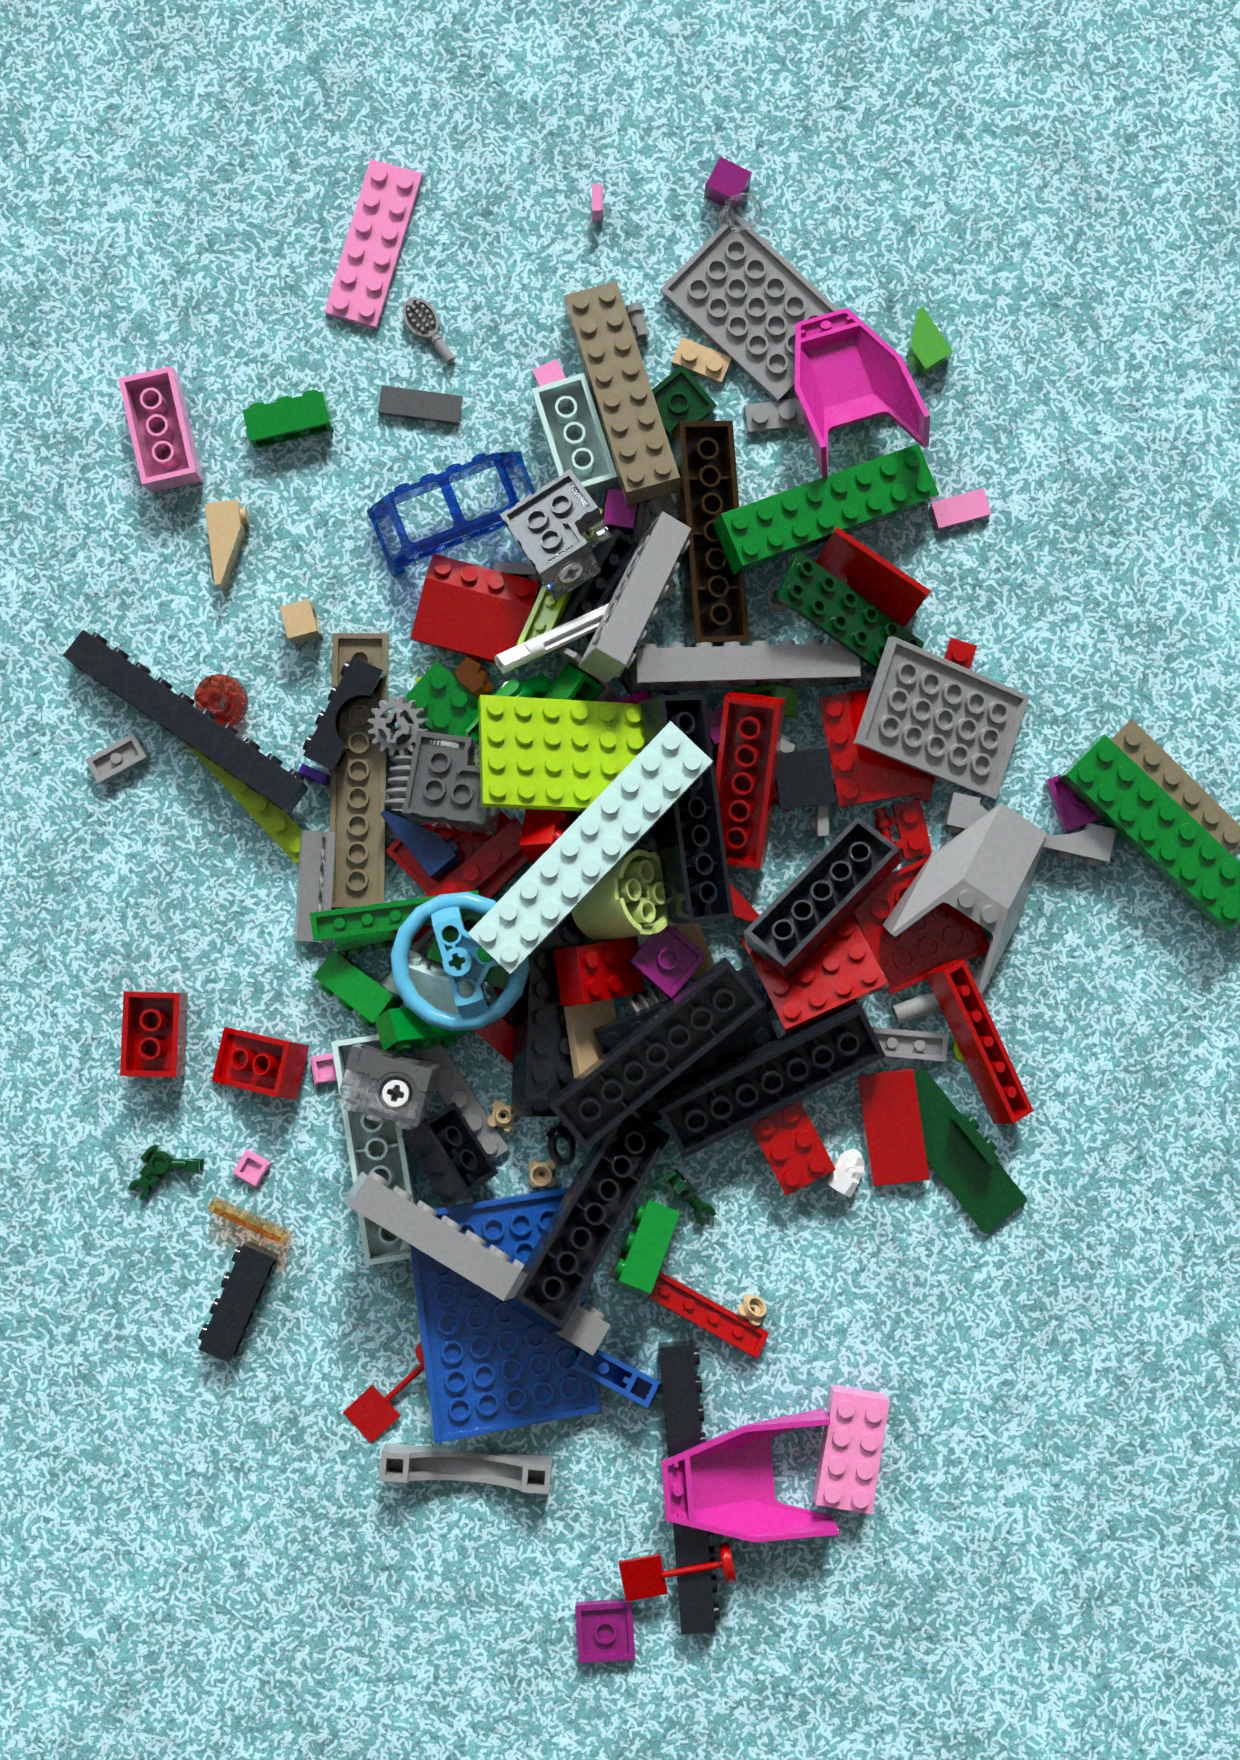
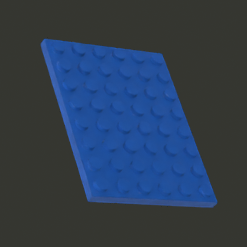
M569 1187L434 1209L438 1211L436 1217L439 1219L445 1215L461 1225L460 1232L465 1234L467 1230H470L486 1241L484 1245L486 1248L489 1249L492 1244L511 1256L508 1260L509 1262L513 1263L517 1259L525 1264ZM409 1244L435 1443L601 1411L598 1382L572 1368L582 1350L581 1348L556 1333L550 1334L501 1299ZM586 1290L581 1297L582 1302L580 1305L582 1307L587 1302Z

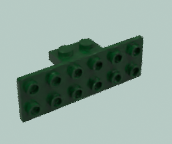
M801 551L794 554L776 595V598L875 670H878L888 637L894 636L919 648H923V641Z
M921 1069L914 1076L927 1162L983 1233H987L1024 1204L1027 1198L997 1161L999 1158L995 1154L997 1150L995 1144L988 1136L983 1138L977 1131L980 1128L977 1121L970 1114L965 1116V1114L959 1112L927 1070Z

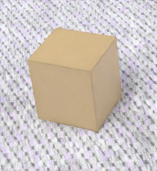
M309 599L280 606L287 638L294 645L323 637L315 606Z

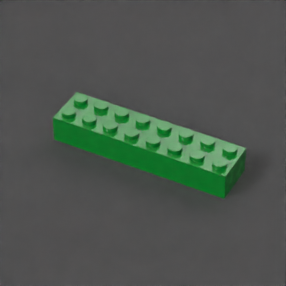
M918 443L828 475V477L814 480L720 514L713 525L732 572L736 575L826 542L836 527L848 534L927 505L939 495V492Z
M1105 734L1097 737L1058 778L1102 818L1104 822L1112 829H1116V833L1219 931H1230L1240 921V862Z

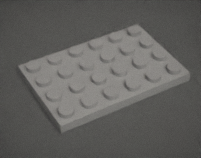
M736 212L660 289L661 295L725 355L730 356L732 361L777 402L782 400L795 386V323L839 310Z
M888 637L853 744L988 799L996 800L1030 696L897 637Z

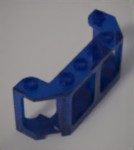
M521 451L491 453L489 455L486 453L478 454L471 459V462L466 464H452L445 469V472L440 474L430 473L422 476L419 479L420 481L414 484L404 483L398 485L393 489V492L388 493L367 510V513L375 529L392 576L396 577L406 573L404 567L409 565L415 566L417 565L416 561L429 557L433 553L437 554L506 527L500 514L507 509H511L519 502L507 469L520 465L530 493H535ZM496 466L509 499V505L474 520H465L451 483ZM441 488L454 521L453 527L417 542H411L396 505ZM389 515L401 543V550L393 557L389 554L376 521Z

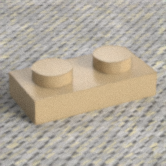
M682 337L671 365L676 367L683 365L688 372L722 385L732 358Z

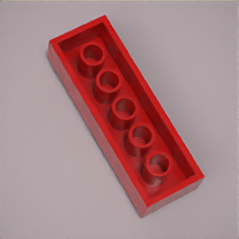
M733 691L724 696L715 774L728 865L760 870L766 862L786 699Z

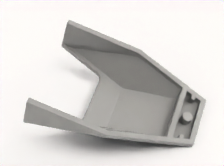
M1000 802L928 858L883 923V926L890 934L896 937L937 905L948 903L989 930L992 935L989 950L972 973L979 992L983 994L1021 918L1047 833Z

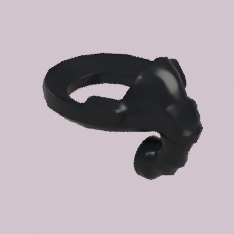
M560 1120L558 1125L550 1129L546 1134L548 1137L547 1149L550 1158L555 1164L565 1166L573 1161L576 1145L572 1133ZM560 1137L564 1138L569 1146V1155L566 1159L559 1155L556 1148L557 1140Z

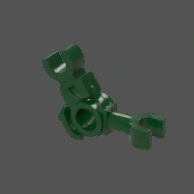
M155 1144L149 1147L141 1156L143 1163L150 1159L149 1164L139 1172L142 1177L130 1183L128 1190L132 1191L137 1185H141L144 1190L139 1198L143 1200L151 1194L152 1187L157 1186L165 1174L174 1171V1169L187 1172L203 1171L204 1159H177L175 1155H171L166 1151H159L158 1145Z
M677 1169L665 1178L682 1201L688 1202L693 1208L694 1217L700 1225L703 1226L705 1224L701 1218L703 1211H709L713 1216L716 1215L712 1205L702 1202L697 1197L695 1189L684 1176H681Z

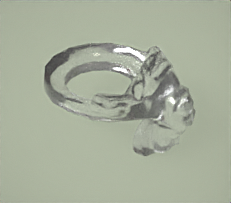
M749 193L732 195L726 200L722 210L714 215V220L718 223L729 225L731 230L735 232H741L742 230L754 227L760 221L762 207L754 195ZM741 200H748L755 207V216L748 222L740 221L734 213L735 205Z

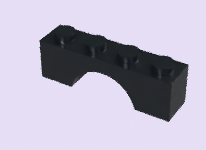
M355 656L352 657L351 661H346L340 672L342 679L338 686L334 685L328 695L330 702L326 710H322L319 713L315 722L317 728L313 736L309 735L303 745V750H305L303 756L338 773L350 749L340 734L342 714L348 706L356 701L375 699L387 676L383 670Z

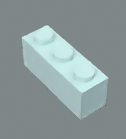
M409 951V975L418 994L436 1009L459 1014L443 964L423 958L416 952ZM391 974L386 990L400 995L393 983ZM464 981L459 986V992L463 997L470 998L475 993V986L470 981Z

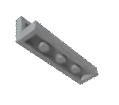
M300 830L295 941L330 944V939L313 941L310 913L331 910L336 832Z

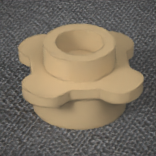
M496 1100L492 1104L493 1111L491 1116L488 1117L487 1122L491 1127L497 1126L509 1132L514 1128L513 1120L516 1115L511 1114V1106L503 1104L501 1100ZM502 1113L505 1114L504 1119L500 1117Z
M550 1159L546 1160V1162L532 1160L528 1164V1169L530 1170L529 1184L531 1187L537 1188L538 1186L545 1185L553 1187L555 1185L556 1178L554 1177L553 1169L556 1165L554 1161ZM540 1171H543L545 1175L541 1176Z
M746 1294L743 1296V1303L737 1308V1312L741 1317L750 1321L753 1326H759L761 1324V1317L765 1315L767 1308L765 1302L760 1297Z

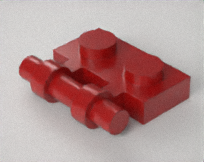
M920 799L893 805V817H887L885 807L874 809L876 820H874L875 828L879 829L881 835L899 849H902L904 859L932 853ZM889 826H897L899 841H892Z

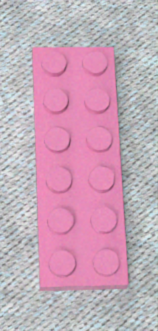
M370 159L326 304L325 315L378 330L422 183V173Z

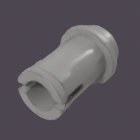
M639 302L625 306L635 339H643V335L648 337L650 334L643 316L644 307H641Z

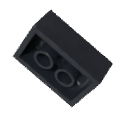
M455 1102L401 1135L446 1208L465 1198L499 1173Z

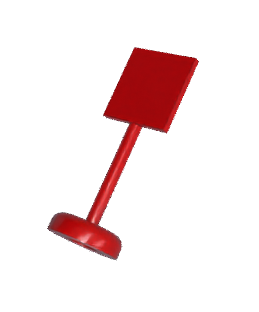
M421 1341L415 1348L416 1358L420 1364L384 1397L372 1384L343 1412L370 1443L401 1416L389 1402L425 1369Z
M729 1541L719 1545L720 1561L672 1570H663L660 1554L618 1561L626 1602L668 1594L665 1578L722 1568L726 1583H736Z

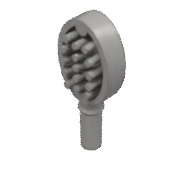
M414 297L408 299L403 305L402 313L409 331L418 339L430 341L446 364L452 363L456 357L439 335L440 322L435 309L422 298Z

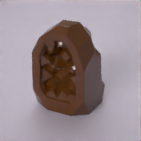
M470 656L465 658L456 668L453 676L477 698L480 695H492L494 686L489 681L490 673L475 658Z

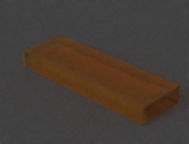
M220 1197L212 1199L207 1208L210 1212L280 1244L288 1241L292 1233L291 1230Z

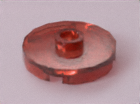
M216 674L208 676L198 684L194 693L196 708L201 710L205 707L217 716L215 721L222 726L225 722L232 727L236 726L244 718L248 710L246 689L238 679L231 675ZM221 697H224L226 700L224 706L220 704Z

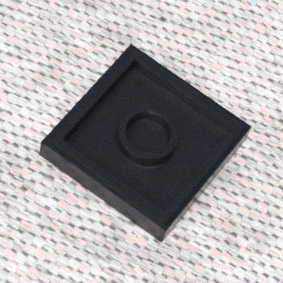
M829 747L779 753L776 775L779 810L836 803Z

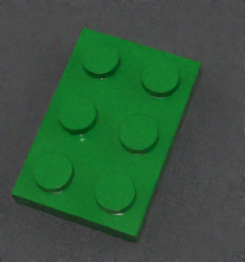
M438 661L430 667L405 695L407 702L410 700L417 701L415 709H424L420 716L421 718H428V722L424 724L434 733L468 737L465 731L479 715L478 698ZM479 728L469 736L475 742L479 739Z

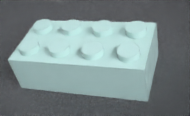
M585 373L533 388V400L558 478L564 472L571 469L588 494L617 486V474ZM571 489L577 498L581 496L577 489Z

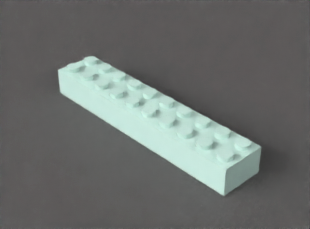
M670 721L468 934L505 970L512 974L711 766L713 761Z

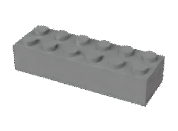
M662 511L643 533L639 545L634 551L578 667L608 683L614 676L619 678L624 668L628 669L636 656V653L632 651L636 644H641L647 633L644 626L647 621L649 623L652 621L658 610L655 603L665 595L669 587L666 581L668 577L674 575L680 564L676 560L679 554L683 555L690 543V540L687 539L691 530L690 527Z

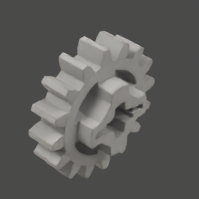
M396 696L388 697V702L386 700L378 702L380 708H372L371 711L376 716L375 718L368 719V722L373 724V728L368 730V733L376 735L372 743H381V752L389 749L390 756H395L398 752L400 755H408V750L413 752L416 746L417 730L429 731L423 728V723L428 722V718H421L420 716L424 709L414 708L417 701L410 700L407 702L406 696H399L398 700ZM394 708V710H391L390 716L384 717L390 709ZM395 722H397L398 725H401V730H399V728L395 726ZM408 734H411V738L406 743L402 744V742L405 741V737Z

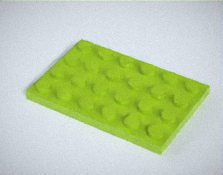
M480 695L478 698L481 807L585 811L646 747L640 704Z

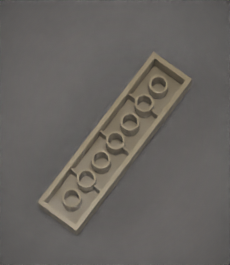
M617 281L564 295L565 314L626 506L679 492L680 475Z

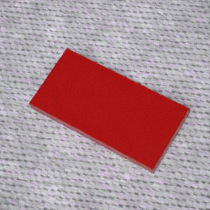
M914 1069L858 1075L874 1186L930 1180Z

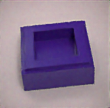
M301 764L298 771L305 778L324 786H328L331 776L305 764Z

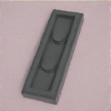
M382 385L378 413L379 415L460 425L463 396Z

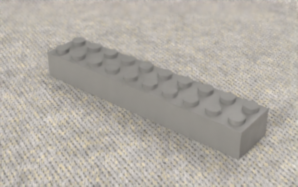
M371 1170L369 1174L363 1171L360 1173L343 1200L348 1207L504 1301L525 1264L517 1259L513 1263L509 1262L508 1260L511 1256L492 1244L489 1249L484 1246L486 1241L470 1230H467L465 1234L460 1232L461 1225L445 1215L439 1219L436 1217L438 1211L421 1200L416 1205L411 1201L413 1196L395 1185L393 1190L387 1187L389 1181ZM580 1299L564 1329L555 1333L593 1356L611 1325L604 1321L606 1316L604 1313L587 1302L582 1307L580 1305L582 1300Z

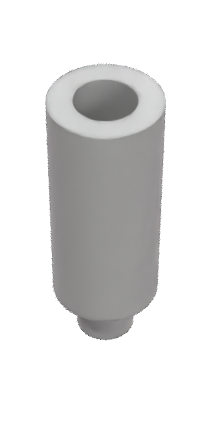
M933 991L892 1006L894 1016L899 1025L941 1010Z

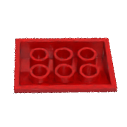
M836 527L815 561L902 627L907 625L931 592V590L838 527Z
M433 553L425 577L411 640L495 663V655L517 645L538 597L540 582Z
M871 689L819 698L839 806L841 808L925 792L921 771L853 744Z

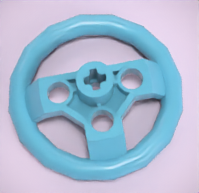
M470 892L440 894L417 906L399 927L390 954L393 983L405 1006L426 1024L452 1032L481 1029L504 1017L522 996L530 971L529 957L510 974L507 987L492 1004H487L481 985L490 968L500 964L494 958L490 962H484L479 958L478 952L481 946L465 930L460 910L464 909L486 915L497 903L496 901ZM430 919H432L433 929L443 959V967L447 973L459 1014H452L434 1008L418 994L409 975L408 954L413 938ZM454 926L458 929L459 936L455 942L449 943L443 938V931L446 927ZM458 956L463 957L465 960L461 967H457L454 963L455 958ZM464 981H470L475 986V993L470 998L463 997L459 992V986Z

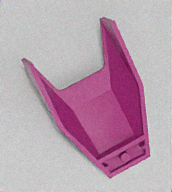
M849 308L795 323V394L822 478L828 477L829 433L833 430L884 415L889 416L923 448L929 447L930 414L902 357Z
M821 1408L746 1424L661 1461L666 1521L750 1542L839 1535V1528L832 1515L781 1503L776 1500L771 1453L772 1440L794 1428L831 1425L830 1418L825 1410Z

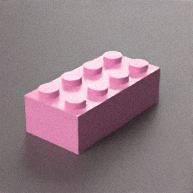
M169 366L118 378L141 484L150 493L203 481L182 383L175 369Z
M830 1384L826 1413L830 1418L831 1425L823 1426L813 1489V1498L816 1505L872 1514L890 1403L885 1393Z

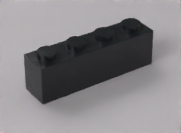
M618 528L605 529L592 551L593 555L588 558L583 566V571L578 577L557 627L604 605L639 543Z
M250 1241L244 1243L242 1247L238 1245L231 1260L235 1262L231 1272H226L220 1285L221 1288H224L220 1298H215L209 1313L213 1315L210 1323L204 1324L198 1336V1339L201 1340L198 1350L226 1362H230L235 1357L278 1257V1253Z

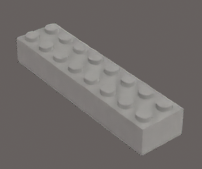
M820 639L808 640L806 644L796 645L794 640L779 641V645H768L767 641L751 642V646H740V642H725L723 646L713 647L710 642L697 643L696 647H685L684 643L668 644V648H657L656 644H642L640 649H635L634 653H636V656L630 665L632 691L740 689L767 685L786 687L849 685L861 676L859 657L835 640L833 644H823V640Z

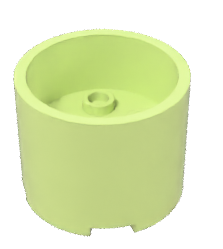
M639 849L629 851L571 911L579 929L587 937L596 941L649 935L662 931L669 922L660 856L655 852Z

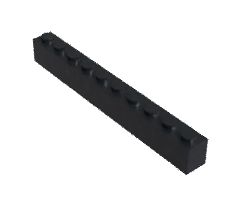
M85 630L80 632L63 654L71 664L290 815L309 789L303 782L305 779L303 775L293 768L289 772L281 767L283 762L273 754L269 753L265 756L259 752L261 747L248 737L244 741L236 736L239 732L225 722L223 726L215 721L217 716L205 707L201 710L194 707L195 701L183 692L177 695L171 691L173 686L163 678L159 677L155 680L149 675L151 671L140 662H137L135 665L129 662L130 656L118 647L112 650L106 646L108 641L98 633L94 632L90 635Z
M692 1340L659 1342L668 1458L706 1442L705 1432L700 1433L699 1422L704 1421L703 1404H698L697 1393H702L701 1376L695 1375V1365H700L699 1347L693 1348ZM673 1523L676 1569L715 1562L714 1546H709L708 1536L713 1535V1532ZM711 1570L677 1576L681 1635L715 1632V1621H720L719 1603H713L712 1594L718 1592L716 1574L711 1575Z

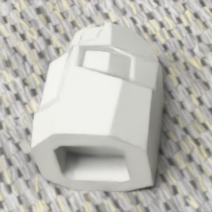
M854 1148L843 1152L833 1164L836 1170L829 1173L824 1181L827 1185L849 1198L858 1186L865 1166L861 1153Z

